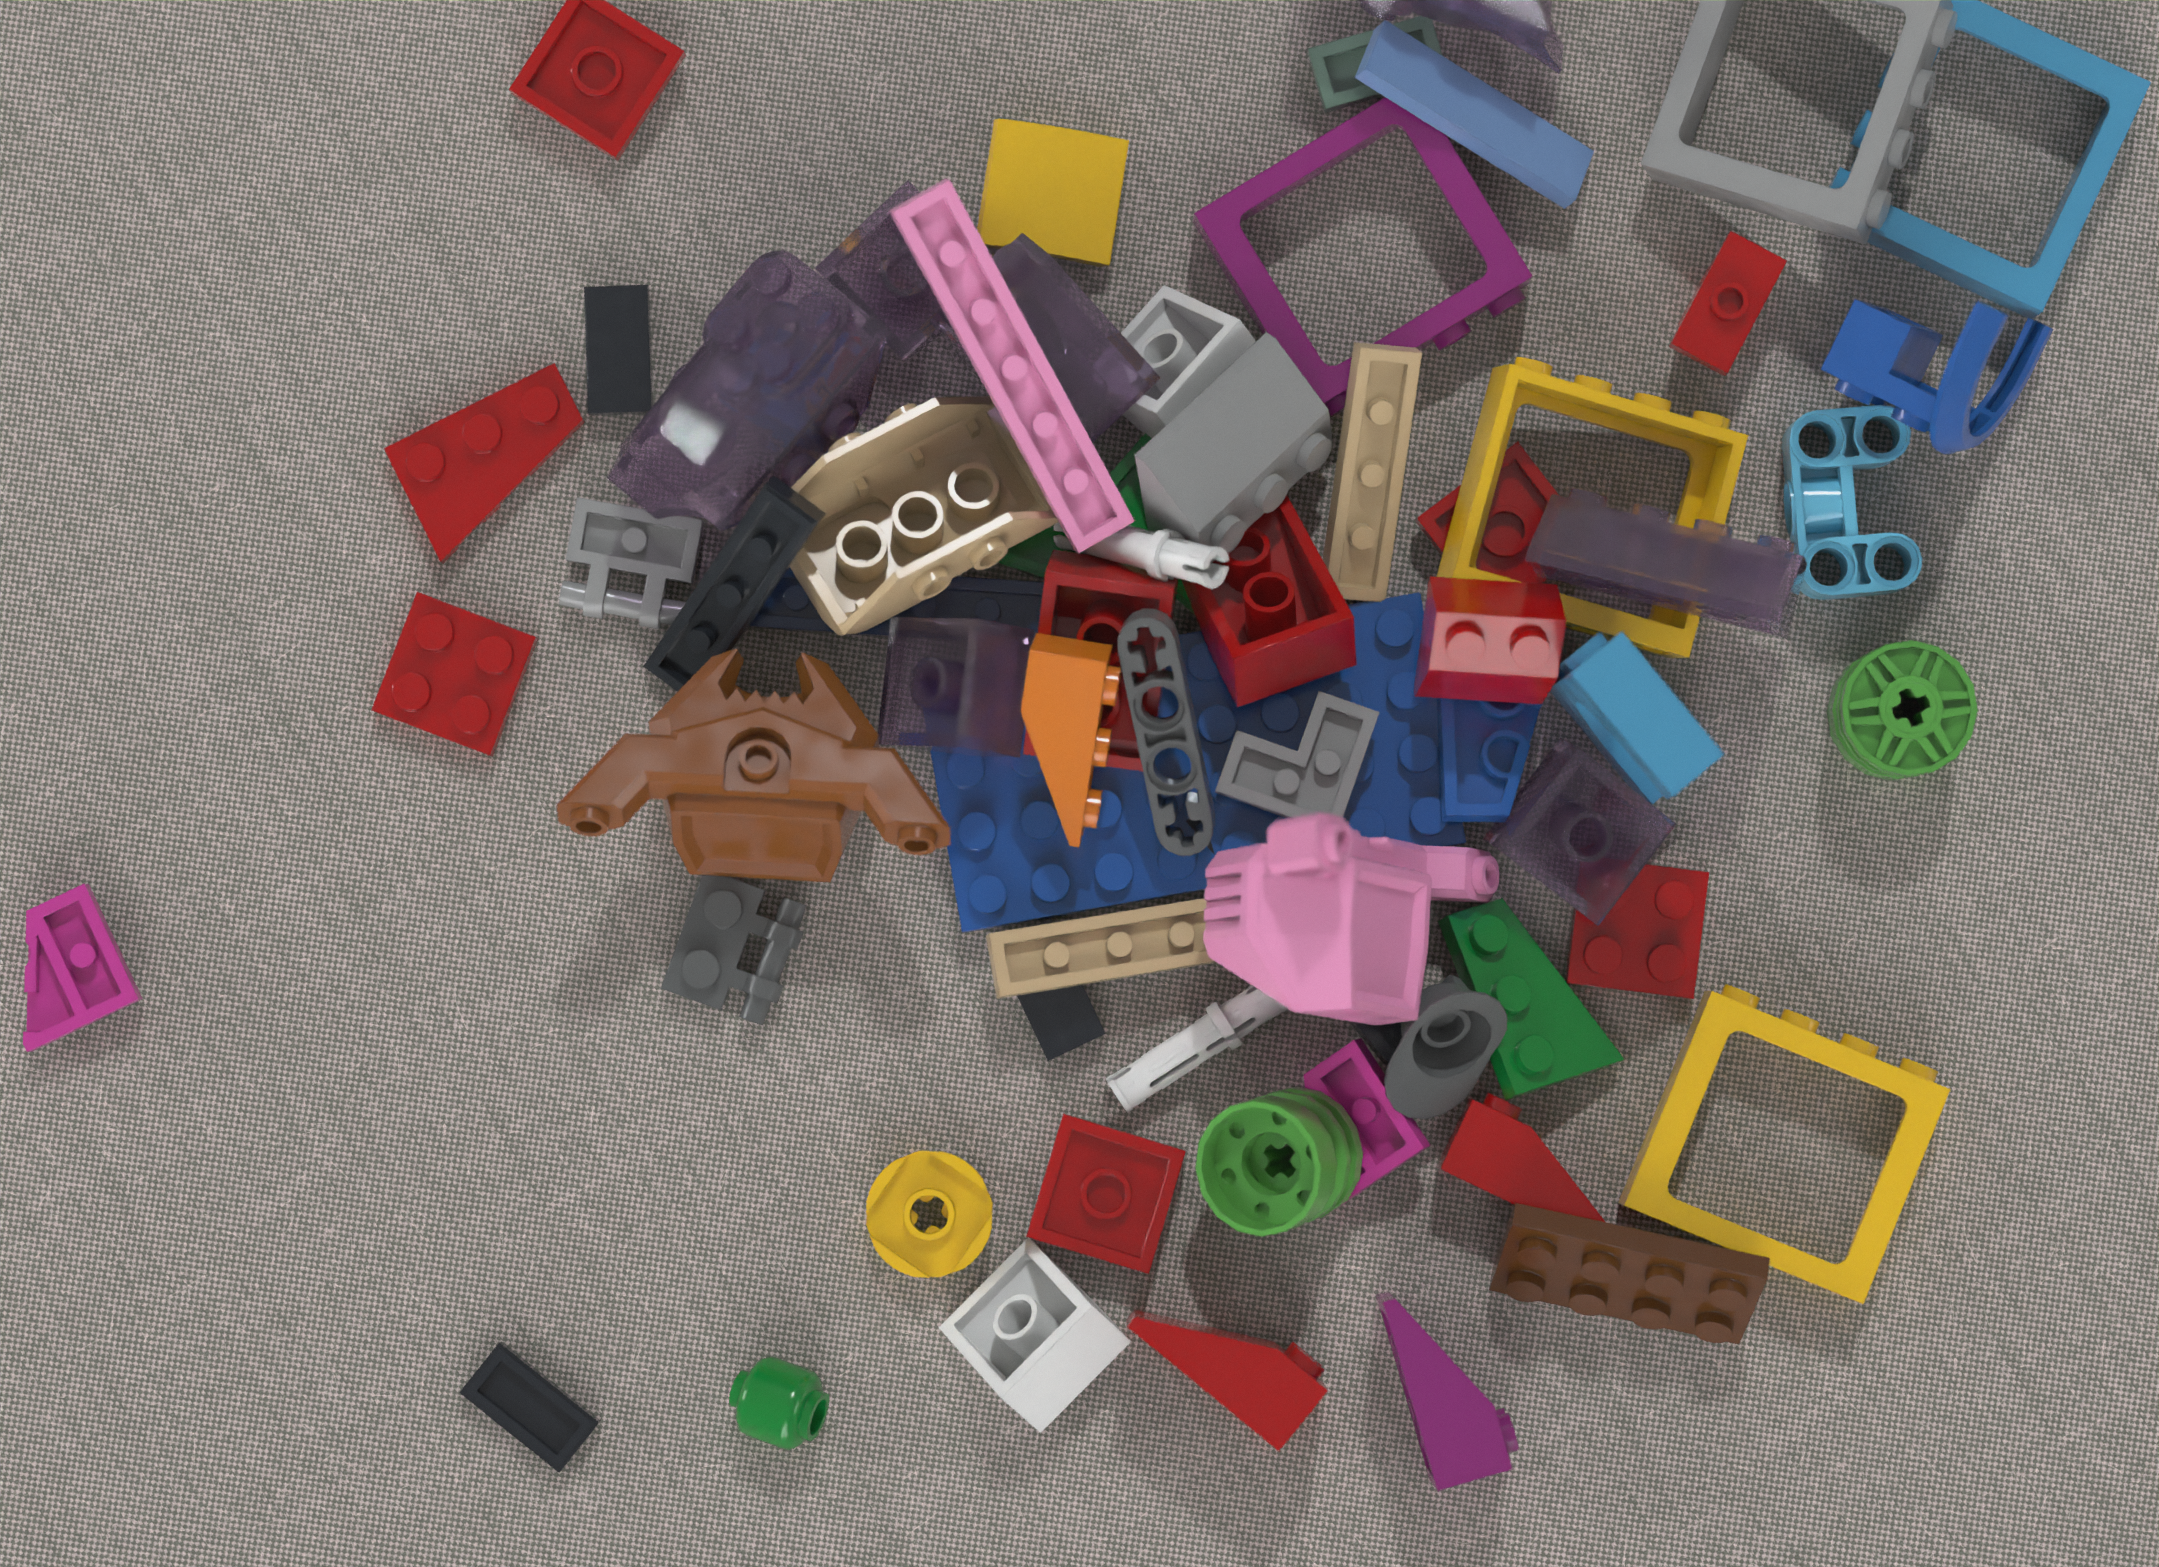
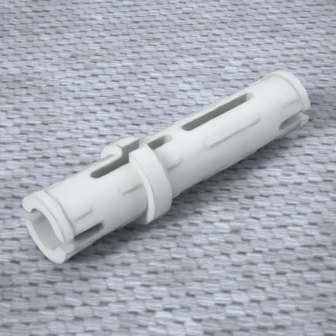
M1059 522L1054 525L1055 531L1064 532ZM1128 525L1081 552L1145 569L1149 576L1157 580L1168 581V579L1179 578L1201 584L1210 589L1217 588L1223 583L1229 569L1228 566L1210 563L1212 559L1221 562L1229 561L1226 550L1217 546L1211 547L1185 540L1181 533L1171 529L1153 532ZM1053 536L1057 547L1063 550L1074 551L1066 536Z
M1251 985L1248 989L1220 1006L1217 1002H1214L1205 1008L1207 1014L1195 1021V1023L1148 1051L1127 1067L1108 1076L1106 1080L1128 1113L1148 1097L1189 1073L1213 1055H1217L1227 1047H1230L1232 1051L1243 1044L1241 1038L1289 1008Z

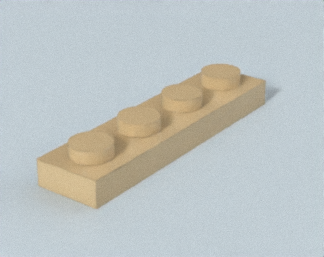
M1354 342L1322 559L1344 599L1381 602L1386 599L1422 352L1414 347Z
M1205 898L989 933L986 935L996 998L1000 999L1217 963L1209 958L1203 941L1204 931L1206 930V921H1204Z

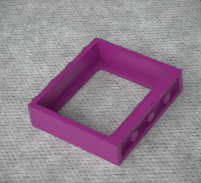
M1386 97L1194 213L1193 218L1195 227L1262 336L1267 332L1276 338L1328 408L1330 417L1344 411L1352 357L1335 366H1329L1321 360L1242 231L1240 223L1399 127L1406 133L1484 260L1486 273L1479 280L1373 344L1414 347L1420 351L1434 342L1439 351L1444 350L1472 332L1467 324L1469 320L1487 309L1493 318H1496L1525 300L1526 297L1521 289L1527 286L1533 277L1447 136Z

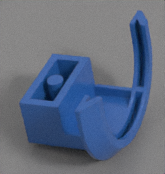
M1854 299L1821 370L1839 378L1834 389L1866 405H1870V403L1887 406L1888 403L1894 405L1895 408L1891 414L1892 418L1921 432L1926 433V431H1929L1932 447L1942 454H1952L1978 446L1998 427L2025 387L2054 329L2037 320L2027 319L2003 369L1976 408L1972 407V402L1977 385L1993 347L2009 317L2008 314L1976 301L1952 351L1938 390L1921 382L1943 335L1890 309Z

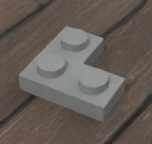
M1318 691L1298 751L1236 730L1215 793L1286 818L1321 812L1343 817L1380 712Z

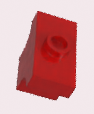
M1730 231L1701 279L1668 347L1726 376L1787 260Z

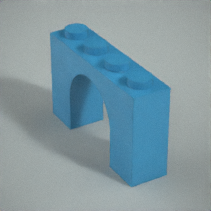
M1599 632L1560 663L1558 673L1560 680L1553 685L1550 692L1646 807L1654 804L1662 796L1666 799L1674 797L1725 755L1623 632H1620L1609 641Z

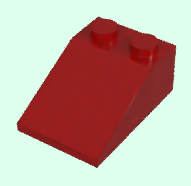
M1287 495L1278 508L1270 513H1264L1245 531L1239 544L1231 552L1227 553L1229 561L1221 562L1214 560L1212 562L1229 567L1227 576L1220 586L1210 589L1198 583L1182 580L1213 662L1237 707L1357 665L1354 616Z
M1053 550L1045 571L1038 633L1113 645L1110 666L1121 668L1118 654V637L1124 621L1133 612L1141 609H1157L1166 613L1173 620L1179 578L1161 581L1149 576L1145 569L1088 554ZM1141 627L1137 639L1131 641L1132 645L1144 646L1148 659L1146 673L1136 672L1137 677H1142L1149 672L1158 670L1155 655L1158 643L1163 641L1164 637L1152 636L1149 627ZM1121 668L1116 705L1104 704L1101 728L1112 729L1106 766L1143 772ZM1153 687L1147 690L1142 697L1145 709L1155 717H1159L1163 687ZM1026 728L1023 754L1037 756Z
M1135 1309L1126 1319L1127 1327L1277 1451L1281 1450L1328 1392L1323 1381L1319 1379L1325 1369L1322 1368V1365L1293 1341L1284 1350L1271 1340Z

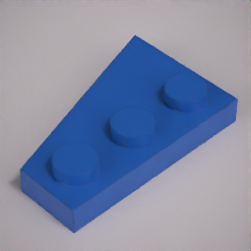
M1437 698L1442 822H1506L1510 816L1531 745L1532 734L1543 703L1527 704Z

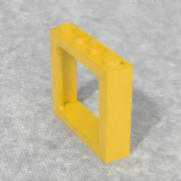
M1516 357L1514 365L1506 364L1492 368L1436 577L1520 582L1477 569L1476 559L1515 414L1521 405H1530L1681 450L1689 457L1690 466L1649 617L1643 618L1561 593L1560 597L1566 616L1565 628L1591 636H1596L1601 632L1607 640L1623 632L1637 649L1667 658H1689L1749 435L1730 430L1731 420L1718 414L1695 410L1692 418L1670 412L1672 402L1658 396L1635 393L1633 400L1610 394L1613 385L1598 378L1575 375L1574 382L1553 377L1551 376L1553 366L1538 360Z
M1725 984L1721 994L1714 991H1704L1618 1203L1725 1248L1770 1258L1769 1266L1864 1304L1951 1089L1934 1083L1938 1071L1903 1057L1898 1068L1876 1059L1879 1047L1865 1040L1843 1033L1840 1042L1837 1043L1816 1034L1820 1023L1802 1014L1784 1008L1779 1019L1757 1010L1760 998L1736 987ZM1735 1031L1747 1033L1899 1096L1904 1101L1905 1112L1847 1255L1839 1263L1827 1262L1677 1200L1668 1191L1669 1180L1726 1040Z

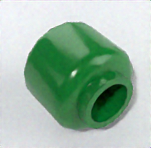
M768 1356L759 1360L749 1372L745 1370L739 1372L730 1391L729 1405L736 1408L737 1427L743 1434L781 1449L791 1450L800 1446L804 1440L811 1442L817 1437L827 1416L829 1394L823 1392L821 1379L812 1370Z

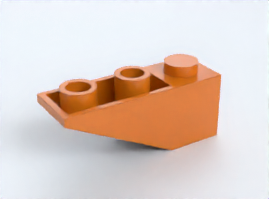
M1036 633L1029 650L1021 715L1070 846L1080 847L1085 827L1097 829L1103 790L1091 789L1094 767L1106 768L1112 729L1101 728L1104 704L1116 705L1121 668L1110 666L1113 645Z

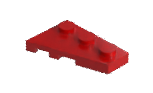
M553 363L385 447L384 450L440 562L444 564L459 549L458 546L482 522L485 523L501 507L500 504L528 476H532L585 421L557 365Z

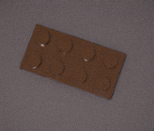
M1515 1203L1492 1268L1489 1290L1507 1294L1509 1297L1521 1302L1540 1301L1568 1307L1581 1315H1605L1632 1321L1646 1329L1656 1330L1665 1328L1688 1333L1710 1343L1729 1342L1740 1344L1767 1282L1770 1258Z

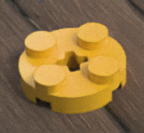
M918 1150L894 1160L877 1176L866 1200V1226L875 1250L892 1268L912 1277H943L964 1269L982 1252L992 1230L993 1201L983 1177L967 1161L945 1151ZM936 1196L945 1203L941 1213L948 1219L947 1223L941 1229L931 1225L925 1232L921 1231L914 1225L919 1215L912 1209V1206L917 1199L928 1203Z

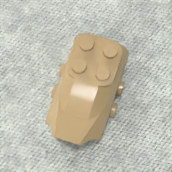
M990 396L934 397L919 406L911 403L896 409L886 418L884 424L863 435L856 432L840 438L829 448L828 453L822 455L791 487L826 514L790 568L822 620L837 635L857 634L884 622L925 599L939 594L950 584L955 576L973 567L975 570L991 567L1006 555L1009 548L1058 523V520Z

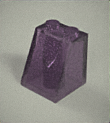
M1021 233L1012 243L999 249L992 259L1093 443L1161 378L1060 265L1024 233ZM941 309L929 322L981 381L943 309Z

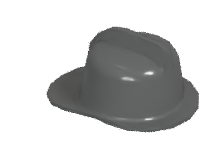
M1453 975L1447 976L1442 983L1430 985L1422 990L1418 1020L1401 1022L1402 1040L1389 1062L1384 1077L1385 1095L1396 1111L1408 1118L1429 1119L1447 1113L1466 1098L1477 1083L1490 1057L1500 1045L1507 1031V1013L1499 1000L1486 993L1473 992L1467 988L1460 978Z

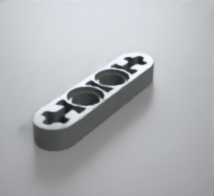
M1141 609L1133 612L1124 621L1118 637L1120 664L1156 835L1160 844L1169 852L1179 856H1191L1201 852L1212 838L1215 828L1214 805L1177 628L1174 621L1166 613L1157 609ZM1141 627H1149L1152 636L1164 637V640L1158 643L1155 655L1158 670L1149 672L1142 677H1137L1136 672L1146 673L1148 659L1144 646L1132 645L1131 641L1137 639ZM1167 666H1171L1173 671L1162 669H1164ZM1153 687L1168 688L1176 695L1179 701V708L1173 715L1166 718L1155 717L1145 709L1142 703L1143 694ZM1166 748L1180 749L1189 756L1191 770L1180 778L1166 777L1156 767V755ZM1193 788H1196L1198 793L1188 791ZM1188 792L1185 803L1190 820L1202 821V823L1196 825L1194 836L1184 837L1181 827H1170L1171 824L1175 823L1178 813L1176 795ZM1161 794L1171 795V796H1169V797L1166 798V799H1163Z

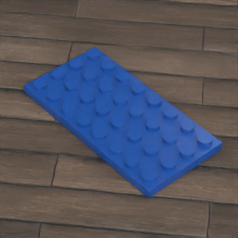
M1420 592L1389 597L1381 602L1367 601L1348 605L1354 616L1357 665L1237 707L1213 662L1202 631L1179 635L1215 810V828L1211 838L1214 854L1207 846L1201 852L1191 856H1179L1169 852L1160 844L1156 835L1143 772L1108 766L1106 768L1094 767L1091 789L1103 790L1097 829L1085 827L1080 847L1069 845L1037 756L1023 754L1026 726L1021 715V705L1028 662L918 681L941 815L950 826V845L947 846L962 933L1204 891L1207 888L1205 870L1218 851L1267 843L1268 828L1278 820L1288 819L1215 793L1236 730L1298 751L1318 691L1380 712L1343 815L1345 822L1348 823L1350 828L1357 830L1363 837L1368 838L1388 837L1424 846L1452 847L1464 845L1466 839L1463 822H1442L1437 698L1415 697L1414 695L1424 618ZM1171 666L1166 667V670L1173 671ZM1163 687L1159 718L1171 716L1179 708V701L1176 695ZM1166 748L1161 750L1155 757L1158 771L1166 777L1180 778L1191 770L1189 756L1180 749ZM1193 788L1188 791L1198 793L1196 788ZM1188 792L1176 795L1178 813L1175 823L1170 825V827H1181L1184 837L1194 836L1195 832L1186 822L1189 819L1185 803ZM1161 794L1163 799H1166V798H1168L1169 796H1171V795Z

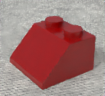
M1429 576L1414 684L1415 697L1542 704L1558 679L1566 627V616L1558 585Z

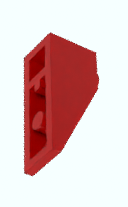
M1487 1093L1483 1104L1468 1098L1436 1168L1514 1205L1519 1203L1606 1222L1533 1128L1518 1121L1522 1108L1490 1093Z

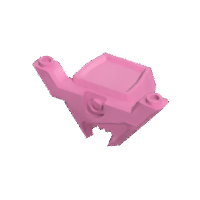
M1322 812L1278 820L1268 828L1267 843L1218 851L1205 870V878H1207V888H1205L1206 909H1204L1206 930L1204 931L1203 941L1209 958L1293 1012L1370 1025L1418 1020L1428 953L1431 901L1490 902L1499 885L1498 863L1490 852L1470 847L1424 846L1388 837H1363L1357 830L1351 829L1343 817Z

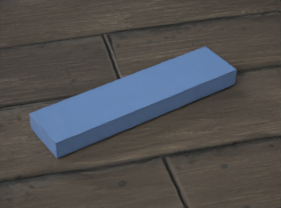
M1384 20L1374 29L1355 78L1560 207L1565 209L1576 200L1593 156V150L1390 22Z

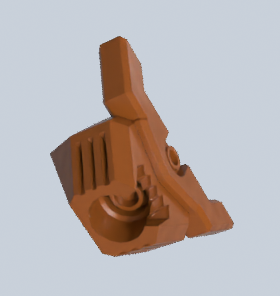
M738 649L711 657L648 722L649 734L625 733L556 805L558 823L568 826L579 835L595 837L604 835L608 832V829L623 827L649 799H662L673 844L690 875L830 883L862 811L867 814L886 842L897 845L902 852L907 854L927 855L934 852L936 848L950 845V826L896 749L879 747L878 733L830 665L801 652V655L795 662L802 693L797 694L793 692L789 697H779L776 691L770 697L760 696L757 690L749 693L735 685L745 660L738 652Z

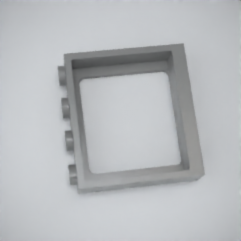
M1700 0L1643 155L1642 167L1654 181L1866 245L1872 228L1880 229L1887 218L1892 194L1886 190L1894 168L1903 169L1909 158L1914 133L1908 131L1916 107L1924 109L1931 98L1936 74L1930 71L1938 47L1946 49L1954 35L1958 15L1957 12L1952 11L1953 4L1951 0H1863L1900 11L1905 14L1906 21L1849 178L1845 185L1837 189L1691 146L1744 0Z

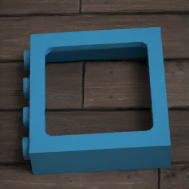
M1951 0L1953 4L1952 11L1957 12L1958 15L1955 30L1963 31L2102 97L2106 104L2028 268L2010 262L1890 205L1887 218L1880 229L1872 228L1867 243L2019 315L2034 319L2043 312L2151 82L1979 0ZM1894 53L1888 61L1882 73V76L1878 82L1877 87L1880 89L1882 88ZM1868 109L1865 111L1851 139V145L1860 148L1872 111ZM1839 167L1829 188L1837 189L1845 185L1852 167L1850 171Z

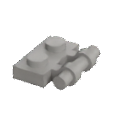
M577 497L566 561L588 565L590 570L587 584L563 580L559 605L583 609V616L603 619L604 613L639 619V626L659 629L660 624L671 625L686 602L665 598L667 582L671 580L693 584L704 521ZM616 570L647 576L644 594L610 589L611 571Z

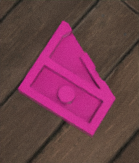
M84 883L26 911L25 942L28 945V963L25 966L24 992H27L26 1031L23 1032V1045L27 1052H33L143 999L89 884Z
M1362 1038L1353 1040L1303 1075L1305 1088L1321 1091L1342 1105L1357 1127L1363 1150L1360 1179L1348 1201L1431 1146L1415 1120L1396 1111L1385 1095V1074Z

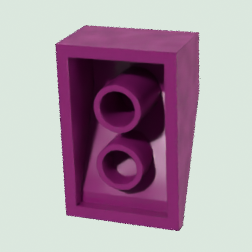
M1389 1292L1377 1294L1376 1298L1428 1477L1436 1490L1440 1491L1512 1470L1509 1453L1519 1451V1445L1509 1413H1505L1504 1408L1495 1409V1406Z

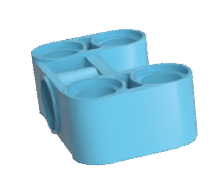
M1873 405L1811 411L1805 413L1792 423L1782 437L1781 448L1785 479L1783 501L1786 528L1790 536L1792 574L1799 590L1812 599L1829 600L1888 595L1909 586L1916 580L1921 571L1922 556L1920 549L1906 535L1892 532L1858 534L1853 471L1886 466L1902 455L1910 443V426L1891 417L1894 410L1891 406ZM1878 421L1889 428L1893 437L1889 452L1875 453L1865 445L1862 433L1866 422ZM1813 426L1824 431L1830 443L1826 457L1820 459L1811 458L1801 450L1798 440L1802 428ZM1879 548H1892L1901 555L1904 569L1898 580H1886L1876 572L1874 555ZM1815 553H1828L1839 562L1841 569L1840 578L1835 585H1822L1812 577L1810 561Z

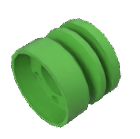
M1913 640L1885 644L1847 665L1832 686L1827 707L1830 735L1843 758L1866 775L1891 781L1934 772L1957 758L1972 737L1978 712L1974 685L1960 662L1938 646ZM1899 692L1902 693L1906 701L1916 699L1920 705V711L1912 715L1914 725L1912 727L1907 718L1896 720L1893 715L1892 707L1901 703Z
M1296 1086L1274 1091L1255 1099L1229 1106L1212 1119L1198 1143L1195 1169L1201 1194L1216 1217L1238 1232L1263 1237L1286 1232L1306 1222L1327 1216L1348 1201L1360 1179L1363 1150L1357 1127L1342 1105L1321 1091Z

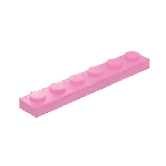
M944 179L889 210L1074 551L1081 553L1135 522L951 181Z

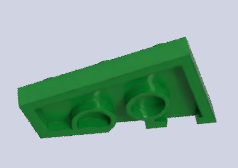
M1503 898L1449 914L1438 921L1459 978L1473 992L1486 993L1499 1000L1507 1013V1031L1500 1045L1490 1057L1505 1101L1614 1066L1625 1060Z

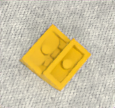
M1001 118L994 119L977 231L985 246L1032 257L1046 255L1098 267L1110 265L1129 140L1045 124Z

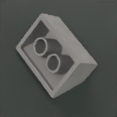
M1267 332L1135 454L1146 523L1149 531L1175 530L1181 533L1185 540L1211 547H1221L1229 553L1239 544L1245 531L1259 517L1278 508L1285 499L1288 490L1307 472H1313L1320 468L1328 458L1333 448L1329 410L1276 338Z

